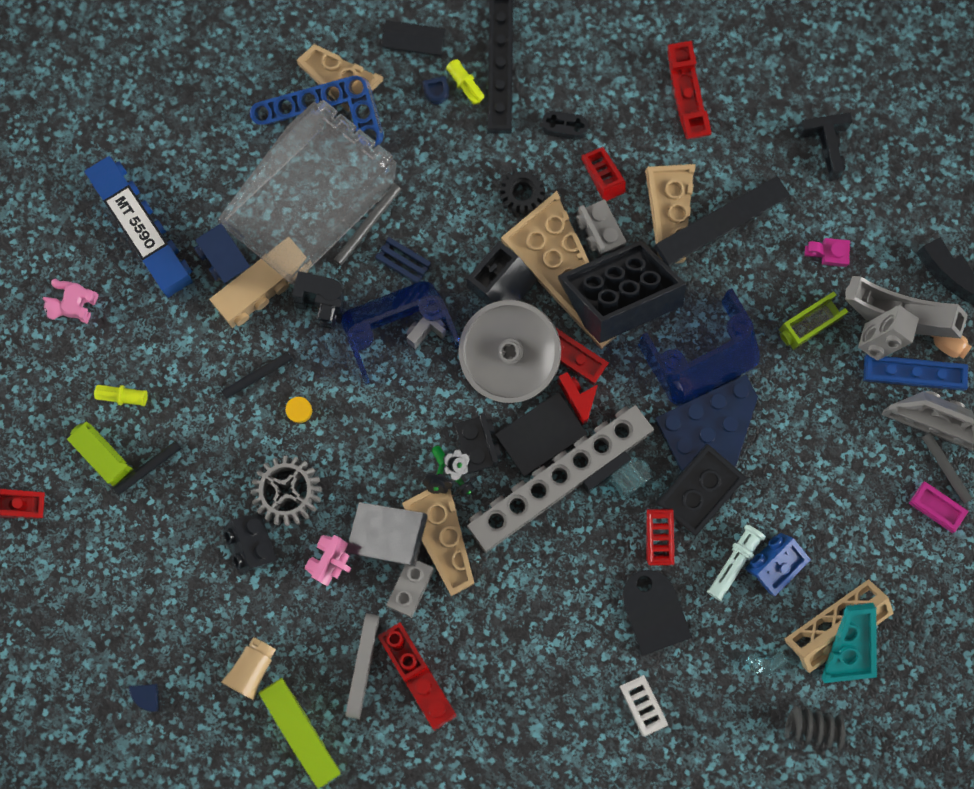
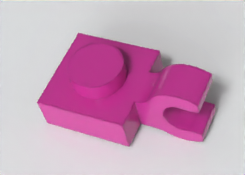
M825 238L823 244L809 241V246H805V256L822 257V265L847 267L849 265L850 240Z

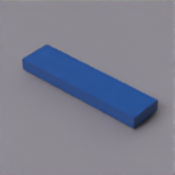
M866 355L864 356L863 381L965 391L968 388V364L887 356L877 361Z

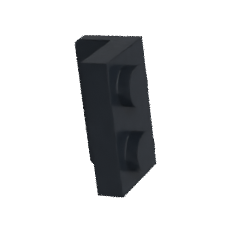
M259 513L233 519L224 526V539L230 545L233 554L232 561L235 568L239 570L240 575L278 561L262 516Z

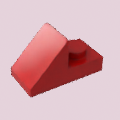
M566 372L558 377L557 383L583 426L588 421L598 385L580 394L581 387L575 377L571 378L569 373Z

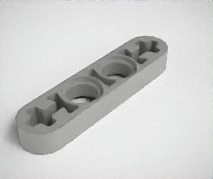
M366 613L346 709V717L360 719L380 615Z

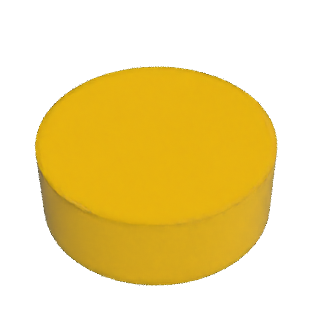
M294 397L286 405V415L295 423H304L312 415V406L307 399Z

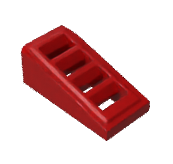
M604 147L581 156L603 200L608 201L626 192V181ZM601 158L603 159V161L599 163H596L594 165L592 164V162L597 161ZM607 167V169L597 172L598 170Z
M647 509L646 561L648 565H674L673 509ZM653 519H667V523H653ZM666 529H667V533H654V534H653V530H666ZM667 540V544H653V541ZM654 552H667V554H654Z

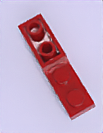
M401 622L378 635L383 647L432 729L435 731L457 717Z

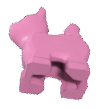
M53 279L51 281L52 286L56 289H64L65 291L62 301L57 298H42L45 302L44 310L47 313V317L55 320L64 315L69 318L80 319L81 322L88 324L91 313L83 305L86 302L95 305L98 299L97 292L85 289L78 283Z

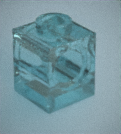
M634 457L612 474L609 480L622 497L626 499L652 478L649 474L651 469L644 460L639 461L637 457Z

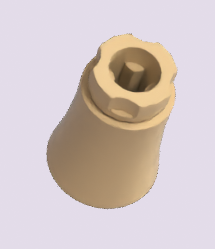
M253 637L249 647H245L240 658L221 683L254 700L261 680L272 661L270 658L276 649Z

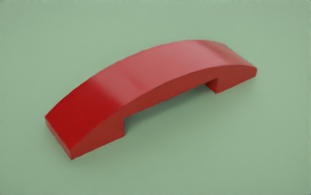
M692 41L669 44L667 50L672 86L687 140L711 136L707 110L704 111L695 66L697 62Z

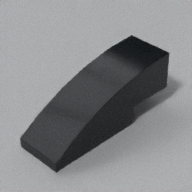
M941 237L924 245L916 254L926 269L946 289L974 306V273L964 256L960 255L953 258Z

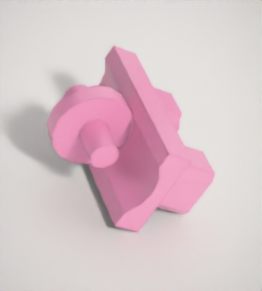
M322 535L317 543V548L324 551V554L320 561L311 557L305 569L312 574V578L328 586L333 577L338 579L342 570L350 573L352 568L345 565L350 555L346 554L348 543L336 535L333 537Z

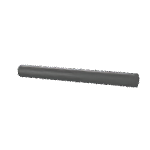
M395 183L391 186L334 258L338 265L342 266L402 190L400 186Z

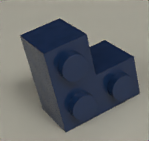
M222 223L195 239L197 246L194 249L202 261L207 259L212 265L208 270L216 282L222 280L225 284L250 268Z

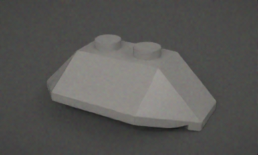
M923 391L888 406L882 412L883 416L926 433L931 432L936 437L974 451V413L972 410L965 408V405L961 402L953 400L949 402L941 399L938 393Z

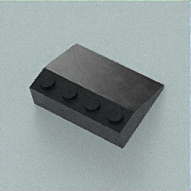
M642 240L558 275V280L584 327L599 343L680 308L684 304L686 283Z

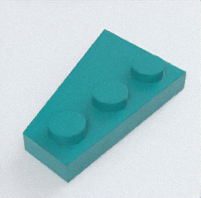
M874 603L846 606L821 677L824 683L877 677L876 607Z

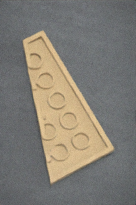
M556 191L503 235L501 242L521 258L538 279V282L602 350L616 337L599 343L584 327L558 280V275L589 263V260Z

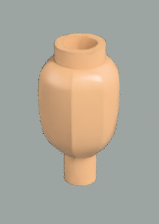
M963 335L961 338L931 336L936 347L953 358L961 357L964 359L972 347Z

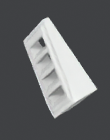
M644 675L619 686L642 736L649 735L668 726ZM641 685L643 686V691L630 696V690ZM647 695L649 700L635 706L633 701ZM650 705L652 706V711L640 716L638 711ZM653 716L657 717V721L645 726L643 721Z

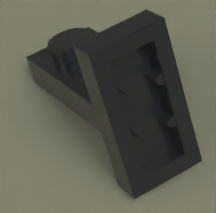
M851 112L804 119L797 128L799 138L818 136L828 181L838 180L845 170V158L843 155H840V137L837 132L847 131L853 122Z

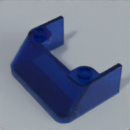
M427 281L418 282L349 309L342 315L341 325L365 385L369 384L370 381L359 351L368 348L372 344L374 339L372 329L420 311L423 318L428 321L442 319L454 348H459V336L443 299L432 283Z
M732 288L726 292L721 301L730 316V320L727 323V332L732 339L731 341L689 363L678 350L671 349L659 354L647 332L642 335L638 346L667 397L675 405L681 406L751 371L760 361V352L753 323Z

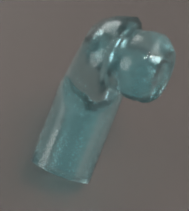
M781 651L770 659L759 657L758 654H751L747 658V664L750 666V669L754 673L771 675L788 662Z

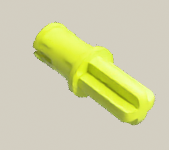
M458 59L451 61L446 66V70L456 81L457 88L463 90L472 104H479L484 99V94L473 81V75L467 73Z
M97 385L94 390V398L96 400L117 402L120 406L123 403L145 406L147 403V390L125 388L124 385L120 387Z

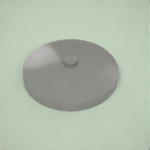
M503 300L491 303L481 308L470 318L461 334L459 361L462 371L476 391L494 401L515 403L533 398L548 387L560 365L561 342L554 324L544 312L526 302Z

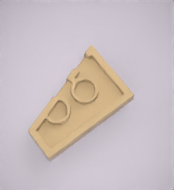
M315 44L297 59L298 65L319 85L350 76H361L368 80L371 90H373L383 81V76L376 73L372 74L364 70L363 67L357 64L353 65L341 59L340 56ZM357 80L352 84V91L356 95L360 94L363 90V84L360 80ZM332 87L328 94L334 100H337L339 98V90L336 87ZM348 103L341 104L347 112L350 111Z

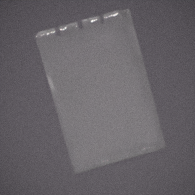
M325 100L318 103L313 102L286 127L217 219L219 224L222 223L225 229L292 285L295 284L298 271L306 273L387 193L394 184L397 162L392 159L393 155L380 145L372 149L376 142L361 129L353 134L357 126L342 114L334 118L338 111Z

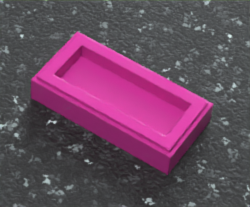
M925 481L921 483L909 502L910 505L951 533L956 532L969 512Z

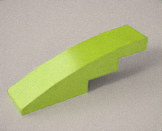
M281 677L261 690L259 695L317 789L339 776L341 772L326 750L323 741L311 725L308 716L283 678Z

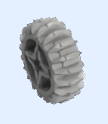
M283 456L282 464H280L277 458H273L275 466L271 467L266 462L264 467L267 471L265 473L260 470L256 472L261 477V480H252V484L259 487V489L251 490L252 495L259 496L252 503L255 506L261 505L257 510L260 515L267 512L264 518L266 521H270L275 516V525H279L282 518H284V525L290 526V518H293L294 522L298 525L300 524L299 515L302 514L307 520L309 515L305 511L308 508L313 512L317 510L311 503L312 501L317 503L321 501L320 497L314 495V493L322 492L320 486H314L320 482V478L318 476L312 477L316 472L313 467L306 470L308 467L306 461H303L298 466V457H294L291 464H289L288 456ZM281 472H294L293 475L290 474L285 480L273 478ZM301 476L305 478L307 483L305 498L297 492ZM268 484L276 490L272 506L269 505L266 497ZM277 485L281 486L282 488H289V486H292L290 489L296 497L292 496L291 494H284V496H281L283 492ZM288 502L300 504L293 510L279 511V508Z

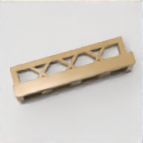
M869 579L785 638L786 643L799 656L802 666L808 673H811L828 660L843 617L839 615V611L847 605L874 603L876 607V626L894 614L889 597ZM869 590L875 595L869 601H860V596ZM823 622H832V627L827 631L818 630V626ZM802 637H811L810 643L802 648L795 643Z

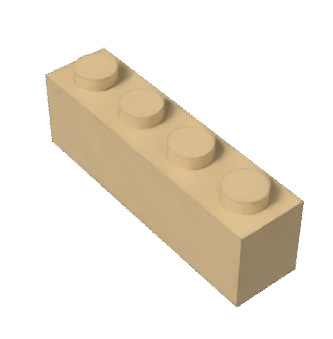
M288 237L209 300L232 328L236 325L240 326L249 319V315L256 309H263L269 303V299L275 294L279 295L286 291L289 283L296 279L298 271L308 273V268L311 267L309 259L294 241Z

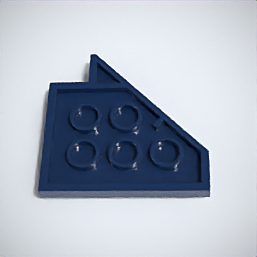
M747 375L654 419L681 472L706 443L736 468L758 399Z

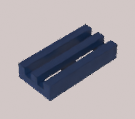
M390 237L386 240V244L381 247V251L375 256L378 262L416 285L420 283L431 266L430 261ZM393 247L394 249L403 253L407 257L421 264L423 268L417 266L413 262L409 261L408 259L404 258L403 256L399 255L398 253L394 252L389 248ZM385 254H388L419 274L417 276L413 275L385 258Z

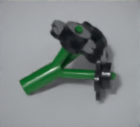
M440 446L433 447L431 451L439 464L437 475L427 473L422 484L427 487L430 493L446 494L448 489L452 488L453 483L451 480L446 479V476L443 475L444 471L445 474H449L450 478L455 480L460 486L453 494V497L470 495L471 491L475 488L472 484L477 478H471L466 483L460 478L461 474L468 472L469 456L461 453L458 449L445 455Z

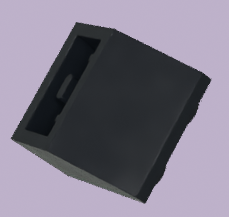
M499 241L467 277V288L488 305L503 300L521 301L538 279L517 254Z

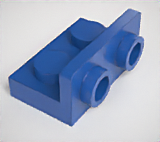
M779 533L771 538L768 545L751 559L745 569L759 580L769 594L776 596L811 559L794 538Z

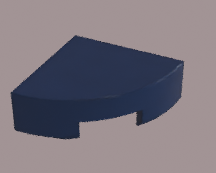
M158 684L129 686L130 695L140 708L147 711H158Z

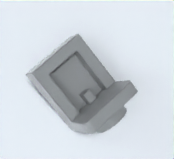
M425 314L418 323L414 322L407 330V343L416 350L430 331H433L443 339L446 336L445 324L437 317L433 316L430 318Z

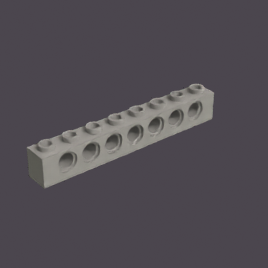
M634 405L629 409L625 406L615 414L616 419L611 423L604 421L594 429L596 433L590 438H587L586 435L573 444L575 448L569 453L565 450L553 458L555 463L548 468L544 465L532 473L534 478L525 483L522 480L512 487V494L506 498L501 495L490 503L492 508L484 514L482 511H479L468 519L470 524L467 525V529L485 554L582 485L583 481L621 453L629 451L650 436L654 428L638 407ZM624 427L628 432V436L625 438L618 437L615 434V428ZM598 441L604 442L608 450L604 453H599L595 450L594 443ZM577 456L584 457L587 461V466L578 468L574 465L573 459ZM556 471H561L566 475V481L557 483L553 480L552 474ZM535 486H541L546 494L542 498H535L531 494V489ZM514 501H520L525 509L517 514L511 511L510 504ZM493 516H499L503 519L504 524L501 528L494 529L489 525V519Z

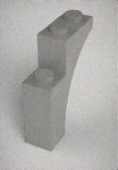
M852 276L845 292V300L865 320L870 321L900 305L919 318L915 334L950 338L962 337L968 315L959 304L932 302L905 296L882 288L860 276Z

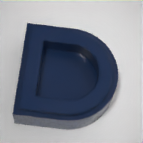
M446 76L422 81L425 97L430 103L442 104L448 99L449 86Z

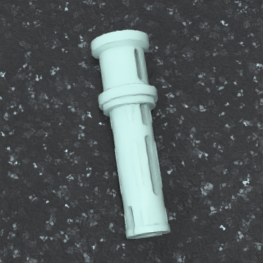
M745 525V532L740 540L732 545L733 553L707 591L709 595L719 601L723 600L722 598L736 579L745 562L753 559V552L760 541H764L766 538L763 533L750 525Z

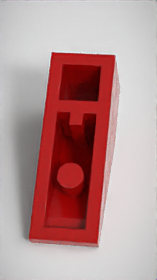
M0 489V518L42 519L45 492Z

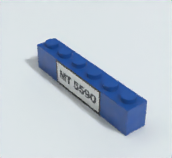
M109 155L84 171L166 297L169 298L193 282L189 276L192 273L191 268L185 259L181 262L178 260L176 254L179 253V250L172 240H165L163 234L166 231L159 220L153 222L149 216L153 211L146 200L140 202L136 196L140 194V191L132 180L127 182L124 178V175L128 173L120 161L114 163Z

